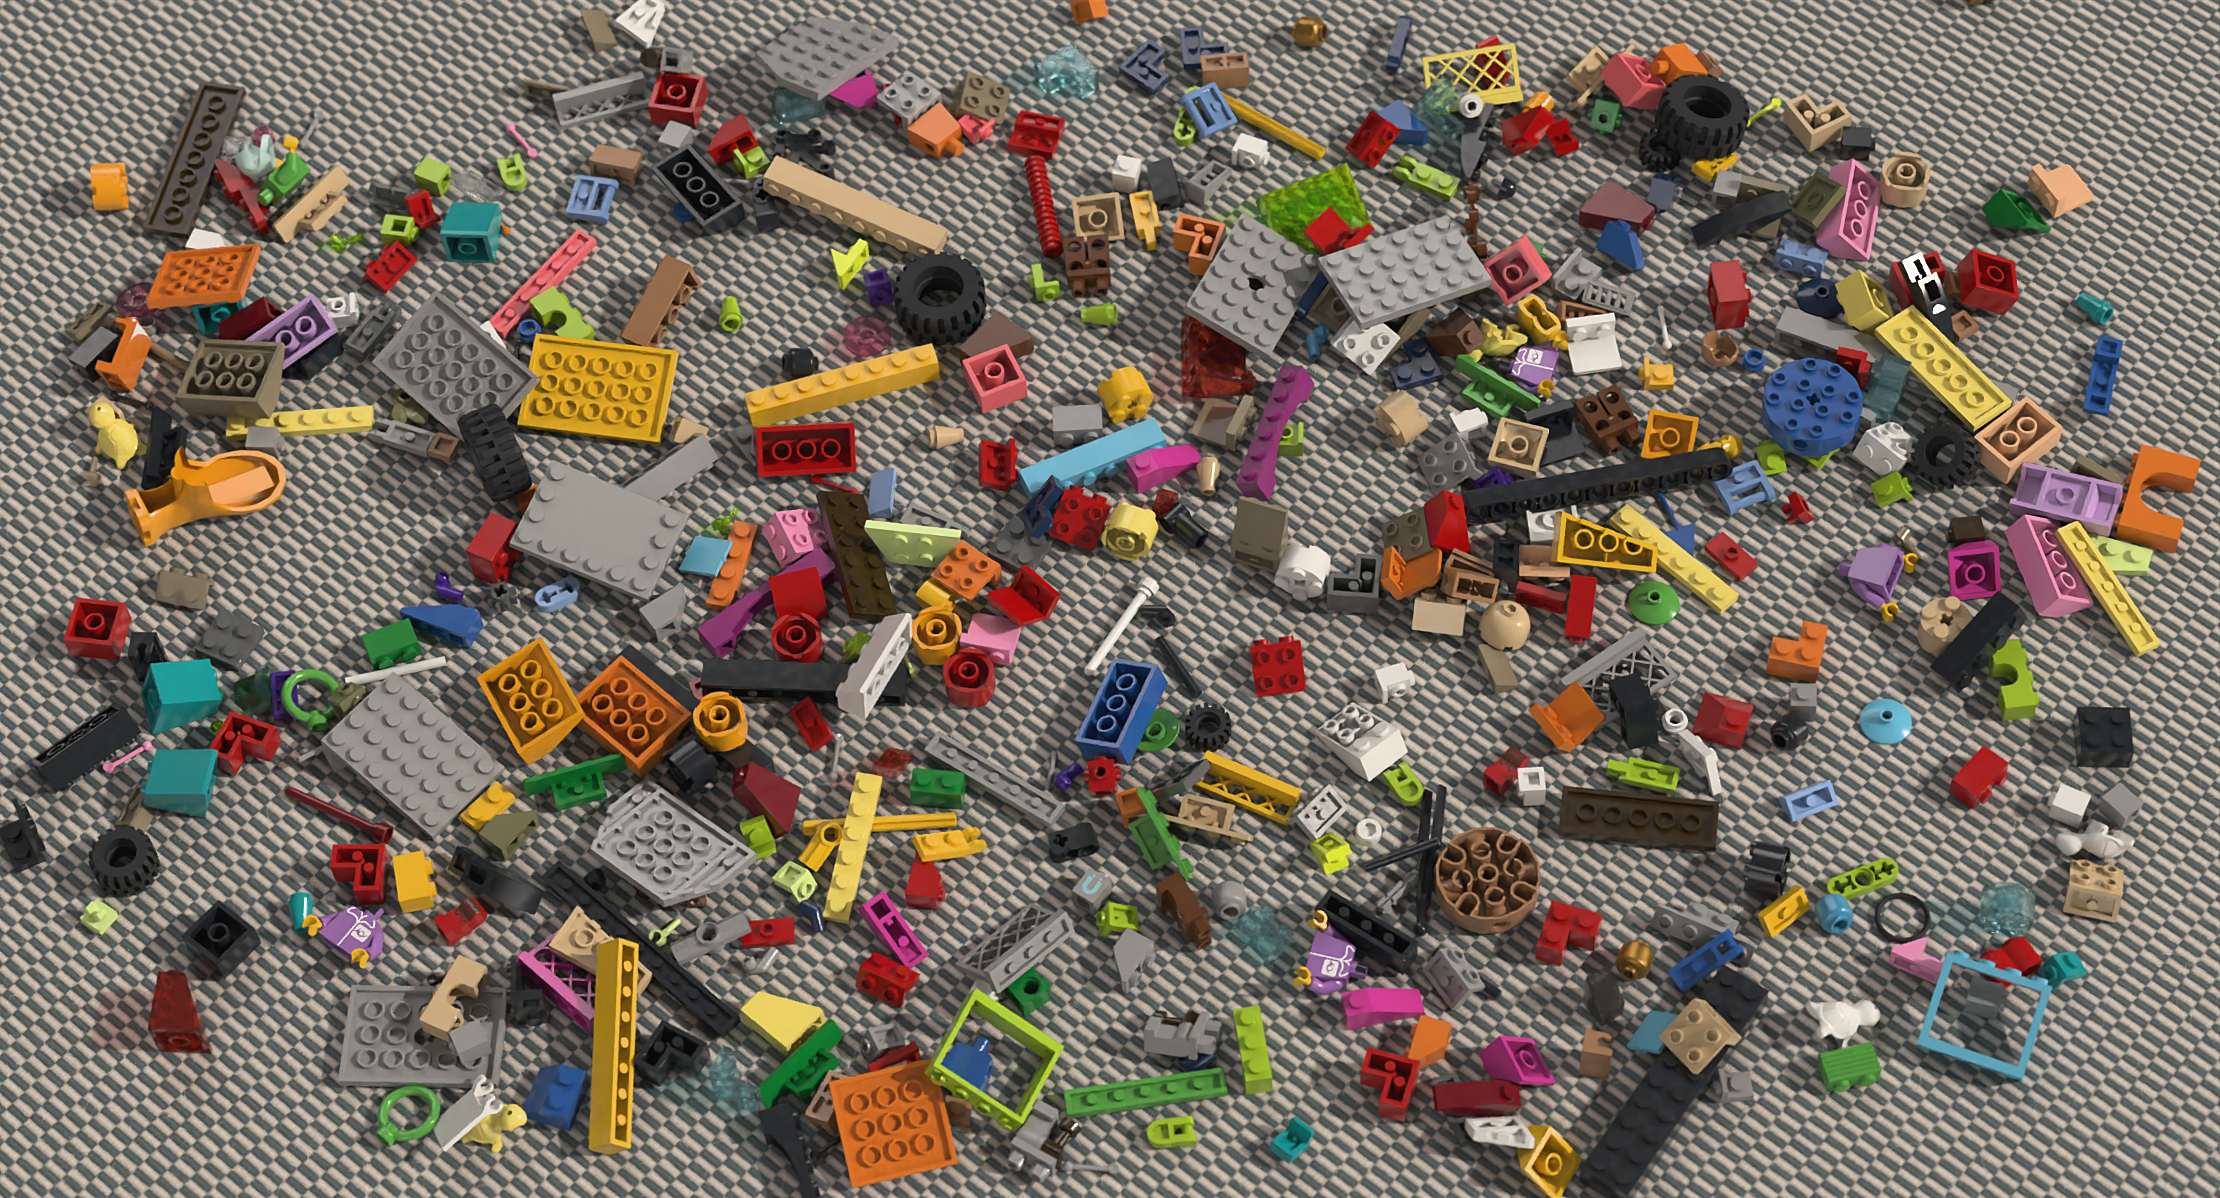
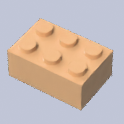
M2026 396L1974 436L1977 442L1976 446L1980 448V453L1977 456L1981 458L1980 462L2002 482L2008 484L2021 473L2024 462L2033 464L2059 443L2063 427Z

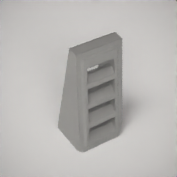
M1212 160L1186 182L1185 196L1200 205H1204L1232 174V169Z
M1588 279L1582 298V305L1630 317L1636 293ZM1593 289H1597L1595 300L1591 299ZM1603 291L1607 292L1605 303L1600 302ZM1617 294L1614 306L1610 305L1612 295ZM1622 296L1627 297L1624 309L1619 308Z

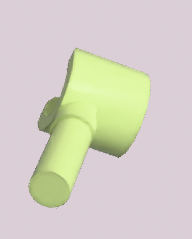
M676 918L662 931L659 929L652 930L648 938L654 941L657 937H661L656 942V945L663 948L667 943L666 937L681 921Z

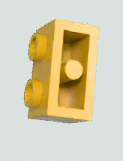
M423 850L393 856L398 899L403 914L433 908V897H437L435 882L430 881V875L434 874L431 859H426Z

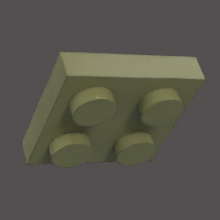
M1815 172L1790 204L1793 211L1790 213L1817 228L1826 219L1834 206L1840 202L1847 189L1842 184Z

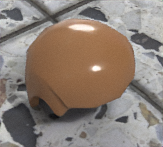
M1717 330L1706 333L1702 338V357L1708 364L1726 367L1737 359L1739 354L1738 345L1731 339L1730 335L1721 337Z

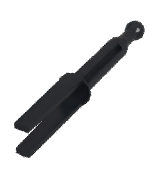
M1441 784L1437 785L1431 838L1437 836L1440 844L1442 843L1447 788ZM1428 789L1423 791L1417 843L1429 839L1433 792ZM1441 846L1423 852L1420 855L1415 899L1417 918L1416 923L1413 925V933L1419 937L1426 935L1428 931L1426 915L1431 905L1436 851L1441 849Z

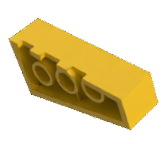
M1563 511L1555 513L1550 562L1656 573L1658 547L1577 518Z

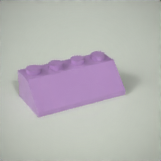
M312 293L245 341L284 343L283 370L338 332V329L325 307Z

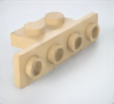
M1633 44L1629 45L1621 54L1631 55L1630 52L1635 46ZM1597 45L1565 77L1581 94L1568 107L1570 111L1576 107L1579 109L1583 108L1590 101L1588 95L1591 92L1595 95L1604 86L1602 83L1604 78L1600 73L1610 62V59Z
M333 166L273 224V228L283 242L288 243L302 228L315 232L322 229L333 215L341 211L342 206L348 200L340 192L350 181L340 166Z
M1186 794L1183 796L1178 817L1164 814L1169 826L1171 821L1180 823V829L1195 833L1196 828L1206 830V836L1220 839L1221 834L1231 836L1230 842L1245 845L1246 840L1253 841V836L1229 831L1235 805Z

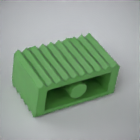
M1872 1042L1819 1053L1817 1060L1825 1088L1828 1092L1831 1090L1844 1092L1851 1086L1858 1084L1863 1087L1870 1086L1879 1080L1881 1067L1879 1066Z

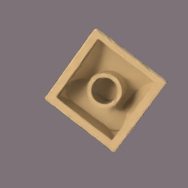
M1119 192L1071 198L1076 237L1084 236V244H1087V236L1108 234L1109 241L1125 239Z
M1501 417L1488 457V464L1493 468L1497 466L1504 473L1508 472L1509 474L1524 478L1536 476L1539 471V464L1549 429Z

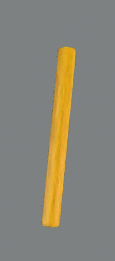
M1221 92L1234 115L1317 160H1321L1325 155L1324 147Z
M954 812L874 817L871 832L952 828L957 825V817ZM846 818L804 821L803 834L805 836L814 835L817 826L823 821H831L839 825L843 831ZM828 827L824 831V835L835 834L834 828Z

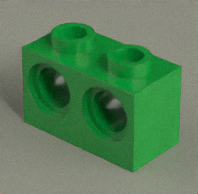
M1034 965L1004 989V993L1024 1017L1050 1001L1049 989H1051V986L1043 975L1038 976L1034 971ZM1028 990L1037 991L1035 994H1026Z

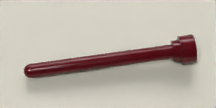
M287 787L285 789V794L288 797L370 833L373 840L380 844L386 845L393 836L394 828L384 822L371 823L296 788Z

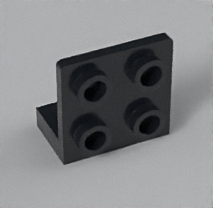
M15 797L11 800L19 820L0 827V837L14 870L18 874L45 862L42 851H45L46 847L41 836L38 834L37 826L26 804L20 805Z

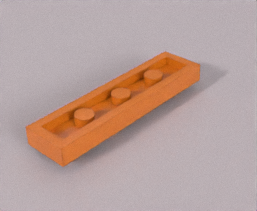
M734 520L728 540L732 541L733 545L726 557L727 561L723 563L717 577H714L706 600L707 608L722 611L726 606L734 604L759 533V526L757 524Z

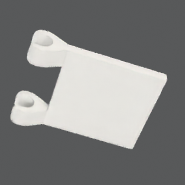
M479 1075L475 1079L472 1089L443 1113L433 1127L444 1151L448 1150L485 1116L501 1111L503 1107L501 1101H498L495 1105H490L495 1100V1095L490 1093L494 1088L493 1084L489 1082L486 1086H481L486 1081L484 1075ZM486 1095L481 1105L478 1097Z

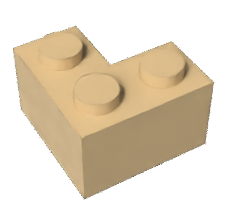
M1806 93L1786 102L1783 121L1808 152L1840 138L1843 126H1850L1852 115L1839 100L1818 109Z

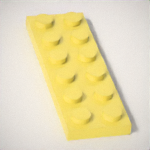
M1909 306L1875 329L1874 335L1972 432L2011 407L2012 401L1915 306Z

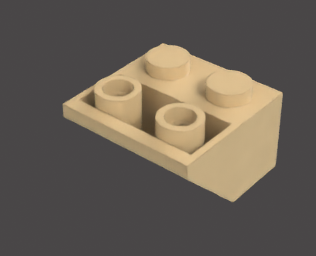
M1426 587L1418 591L1414 604L1412 630L1462 636L1468 600L1451 597L1442 591H1438L1439 589L1436 587Z

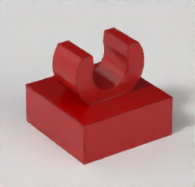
M1795 491L1787 496L1790 504H1785L1781 508L1785 514L1793 511L1792 516L1786 519L1787 522L1793 525L1801 519L1807 524L1815 519L1806 500Z

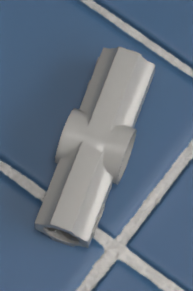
M741 910L715 923L705 922L698 927L696 932L670 945L678 964L682 965L706 953H719L723 950L725 944L752 931ZM715 935L713 939L707 941L710 936Z

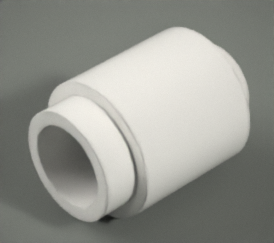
M1464 92L1458 96L1456 108L1462 115L1472 118L1481 113L1483 102L1476 94ZM1473 101V107L1468 109V103Z

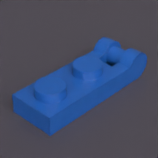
M1730 929L1725 930L1668 970V973L1682 993L1687 992L1717 971L1722 964H1727L1745 951L1741 944L1737 945L1732 938L1734 934ZM1723 943L1729 950L1724 955L1717 948Z

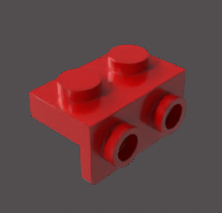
M1009 438L1006 444L981 440L978 444L979 486L1006 492L1011 484L1016 482L1018 469H1015V461L1018 449L1015 448V439Z
M874 952L860 965L855 987L900 1009L904 1004L906 994L918 983L920 974L907 966H903L884 955Z

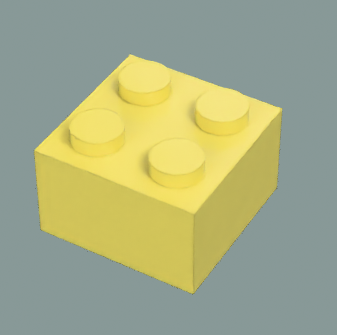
M1857 270L1835 284L1838 291L1836 297L1844 307V318L1848 325L1856 327L1861 333H1867L1877 338L1874 335L1875 329L1895 316L1884 286L1861 270Z

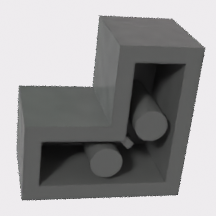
M1357 553L1355 575L1329 573L1327 610L1377 614L1382 555Z

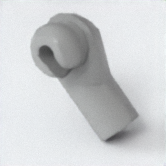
M769 947L760 959L746 956L741 962L744 972L753 975L769 971L780 956V952L774 947Z

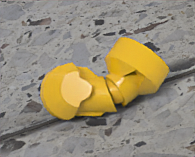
M1725 434L1718 442L1710 444L1707 442L1697 448V450L1721 447L1726 450L1729 459H1736L1742 453L1743 443L1739 436Z

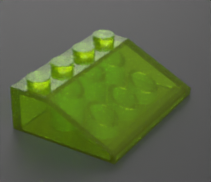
M1347 163L1264 194L1255 201L1266 227L1310 253L1319 250L1303 234V231L1328 207H1331L1352 230L1357 226L1362 229L1368 222L1372 226Z

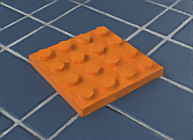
M259 243L166 252L146 300L148 309L157 308L162 310L174 306L190 307L196 304L213 305L218 302L235 303L243 300L261 253Z
M932 1058L828 1082L852 1189L958 1164L941 1086L932 1082L930 1077L924 1074Z

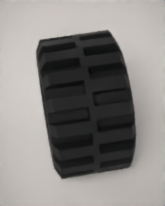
M1936 422L1932 424L1933 428L1925 427L1923 429L1924 433L1916 436L1918 441L1917 443L1913 442L1911 447L1915 450V452L1911 453V459L1914 460L1912 465L1917 470L1918 475L1941 489H1944V487L1954 489V485L1958 487L1963 486L1964 480L1969 482L1972 479L1970 474L1972 472L1976 474L1978 468L1975 465L1976 463L1980 464L1981 459L1977 456L1980 453V448L1976 446V440L1954 423L1951 425L1949 422H1942V425ZM1954 444L1955 454L1953 459L1947 465L1937 467L1936 458L1939 451L1946 445Z
M117 826V830L110 828L106 830L107 834L103 835L101 833L97 837L99 841L92 843L91 847L93 850L89 851L88 854L90 859L88 861L89 866L101 888L105 892L108 890L110 895L115 896L118 893L120 897H126L128 893L134 896L137 895L136 891L141 890V892L145 891L147 884L152 885L154 882L153 876H158L159 870L157 867H160V861L148 835H145L139 828L135 830L134 826H128L127 829H124L123 826ZM126 855H135L134 860L127 866L113 867L119 858Z

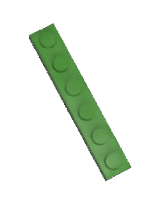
M1223 1067L1064 1090L1067 1117L1070 1119L1228 1096Z

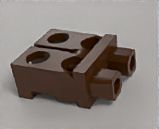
M1108 234L1087 236L1089 259H1086L1084 236L1062 238L1068 290H1071L1072 296L1074 298L1085 296V288H1094L1095 295L1098 296L1107 295L1108 288L1111 286ZM1095 242H1102L1105 244L1099 246H1092V244ZM1074 243H1075V244H1079V245L1081 246V247L1068 248L1069 245L1074 244Z
M1616 384L1598 391L1596 396L1591 394L1574 402L1573 416L1577 422L1580 421L1598 451L1603 449L1610 457L1620 451L1621 445L1619 442L1625 440L1629 447L1640 443L1639 421L1634 416Z
M1179 872L1157 883L1156 907L1161 914L1167 911L1177 922V929L1182 935V940L1185 944L1193 942L1198 951L1210 945L1212 938L1209 934L1212 932V927L1208 923V910L1204 905L1200 907L1198 899Z

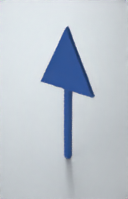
M1657 491V495L1675 527L1674 530L1664 534L1693 557L1695 523L1680 527L1662 492Z

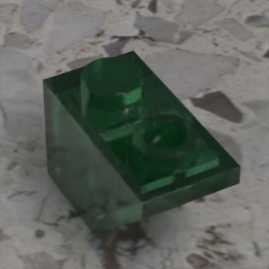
M268 666L246 674L233 683L234 703L251 718L273 709L270 668Z

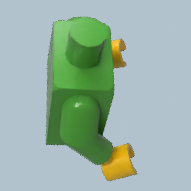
M286 135L282 147L290 150L289 153H286V161L283 162L275 158V170L272 171L259 188L261 192L256 197L264 206L270 202L277 206L300 187L311 171L298 157V154L295 153L298 145L296 137Z

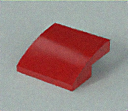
M1021 110L1014 123V132L1007 143V151L1028 156L1038 155L1044 159L1053 160L1063 134L1066 119Z
M817 566L768 577L778 619L788 614L790 616L799 615L798 613L810 615L815 620L829 617Z

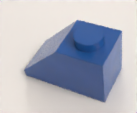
M1622 220L1608 221L1595 247L1635 270H1643L1645 262L1637 233L1630 229V224Z

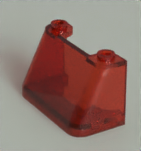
M1186 313L1180 333L1182 397L1188 399L1245 395L1250 390L1253 391L1256 385V377L1253 376L1251 370H1246L1245 348Z

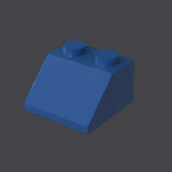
M563 1064L540 1068L522 1109L525 1111L527 1119L571 1131L590 1086L586 1071Z

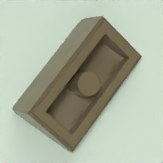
M580 10L582 21L596 53L618 46L604 11Z
M526 78L522 80L527 96L553 101V94L572 90V88Z
M98 301L66 328L64 332L78 344L82 345L100 326L103 327L106 316L111 312H115L110 304Z
M1489 644L1477 645V655L1495 695L1519 688L1518 681L1504 650L1497 649Z
M137 784L114 825L116 829L117 826H123L124 829H127L128 826H134L135 830L139 828L145 834L157 808L144 806V796L140 795L142 784Z

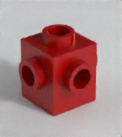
M1108 756L1095 757L1094 761H1088V769H1084L1085 785L1089 784V791L1092 797L1115 795V793H1118L1117 782L1122 781L1121 768L1116 766L1114 759H1109Z

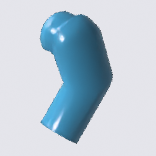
M1321 325L1315 328L1306 338L1309 358L1312 360L1321 357L1319 346L1327 340L1330 334L1327 326Z

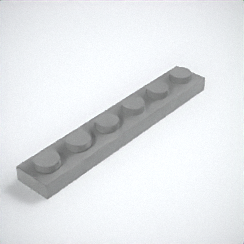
M940 731L937 732L924 749L926 756L952 771L964 772L965 779L1050 829L1065 811L1063 803Z

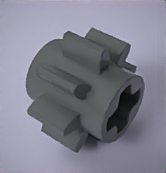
M506 581L497 584L493 583L491 591H486L489 608L495 607L497 613L510 612L513 604L518 603L515 596L517 594L515 587L509 588Z

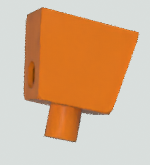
M1685 43L1661 48L1650 64L1651 73L1659 75L1666 85L1678 77L1683 76L1685 78L1688 74H1694V76L1699 74L1707 76L1708 74L1707 70Z
M939 102L907 128L909 143L935 158H941L949 151L953 155L959 156L964 151L965 146L961 143L962 133L959 123Z

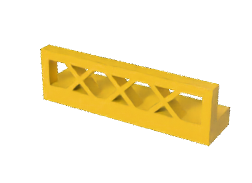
M1207 750L1203 759L1207 758L1211 768L1204 776L1206 777L1208 773L1218 777L1220 783L1208 785L1203 782V779L1194 784L1195 788L1288 826L1286 820L1292 815L1290 810L1301 802V789ZM1236 784L1242 788L1243 793L1232 795L1228 793L1226 787ZM1260 794L1265 797L1266 802L1256 805L1251 802L1250 796ZM1284 804L1290 808L1286 815L1283 816L1276 813L1273 806Z

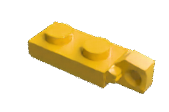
M1152 190L1129 194L1137 236H1139V240L1145 239L1148 251L1157 250L1156 237L1161 236V228Z

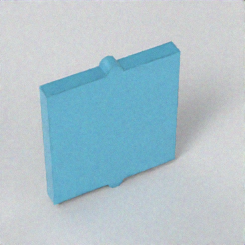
M695 536L689 550L685 552L686 556L679 570L684 573L717 577L723 563L727 561L726 557L733 545L732 541Z
M1651 1010L1626 1046L1629 1049L1639 1050L1643 1054L1646 1052L1660 1054L1666 1045L1659 1039V1036L1678 1015L1671 1014L1669 1011L1659 1012Z

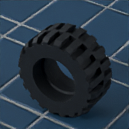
M1688 74L1685 78L1681 76L1671 81L1663 91L1654 120L1656 130L1663 142H1667L1671 149L1678 150L1679 154L1689 155L1697 160L1699 158H1704V160L1716 158L1718 160L1734 153L1742 142L1750 119L1748 103L1744 96H1740L1741 93L1736 87L1732 88L1730 83L1722 82L1714 76L1712 78L1706 77L1704 74H1699L1698 76Z
M931 252L927 253L925 257L921 258L919 256L913 259L912 264L910 262L903 267V272L900 271L896 277L893 297L897 320L908 335L913 334L914 339L920 342L923 339L926 344L932 343L934 345V342L940 343V345H947V342L953 341V343L961 341L960 338L963 336L967 338L972 334V329L976 330L981 325V320L985 317V308L987 307L985 284L979 269L973 266L972 262L964 258L962 260L960 255L954 253L948 255L947 252H940V254H933ZM936 290H950L960 295L955 302L943 307H931L920 302L926 294Z
M489 404L461 416L458 420L460 433L477 474L493 502H501L529 490L532 486L529 469L516 437L501 408L497 404Z

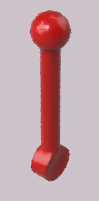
M818 474L812 476V483L814 485L823 484L846 493H859L856 488L849 489L823 480Z

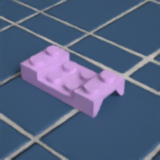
M2024 462L2020 482L2014 498L2010 500L2009 510L2010 514L2023 516L2024 514L2031 516L2040 515L2069 523L2078 520L2084 526L2085 532L2109 537L2123 496V485Z

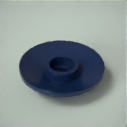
M1824 278L1811 279L1803 283L1798 289L1796 296L1797 305L1800 310L1824 319L1838 315L1844 307L1836 297L1838 294L1835 286L1836 283Z

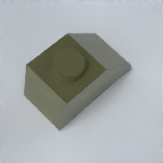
M533 810L496 815L491 821H487L482 826L479 835L483 846L506 862L538 829L540 823L537 813Z

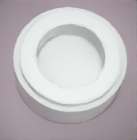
M1363 819L1357 824L1355 835L1359 843L1371 846L1378 843L1381 839L1382 829L1376 820Z

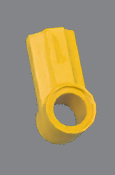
M831 821L821 822L816 828V833L798 857V860L817 872L832 849L842 841V828ZM828 827H833L835 830L834 837L830 840H825L824 831Z

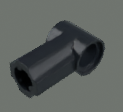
M1176 502L1158 517L1160 525L1166 532L1171 535L1175 533L1193 549L1200 548L1209 537L1208 531L1191 517L1189 510L1180 502Z

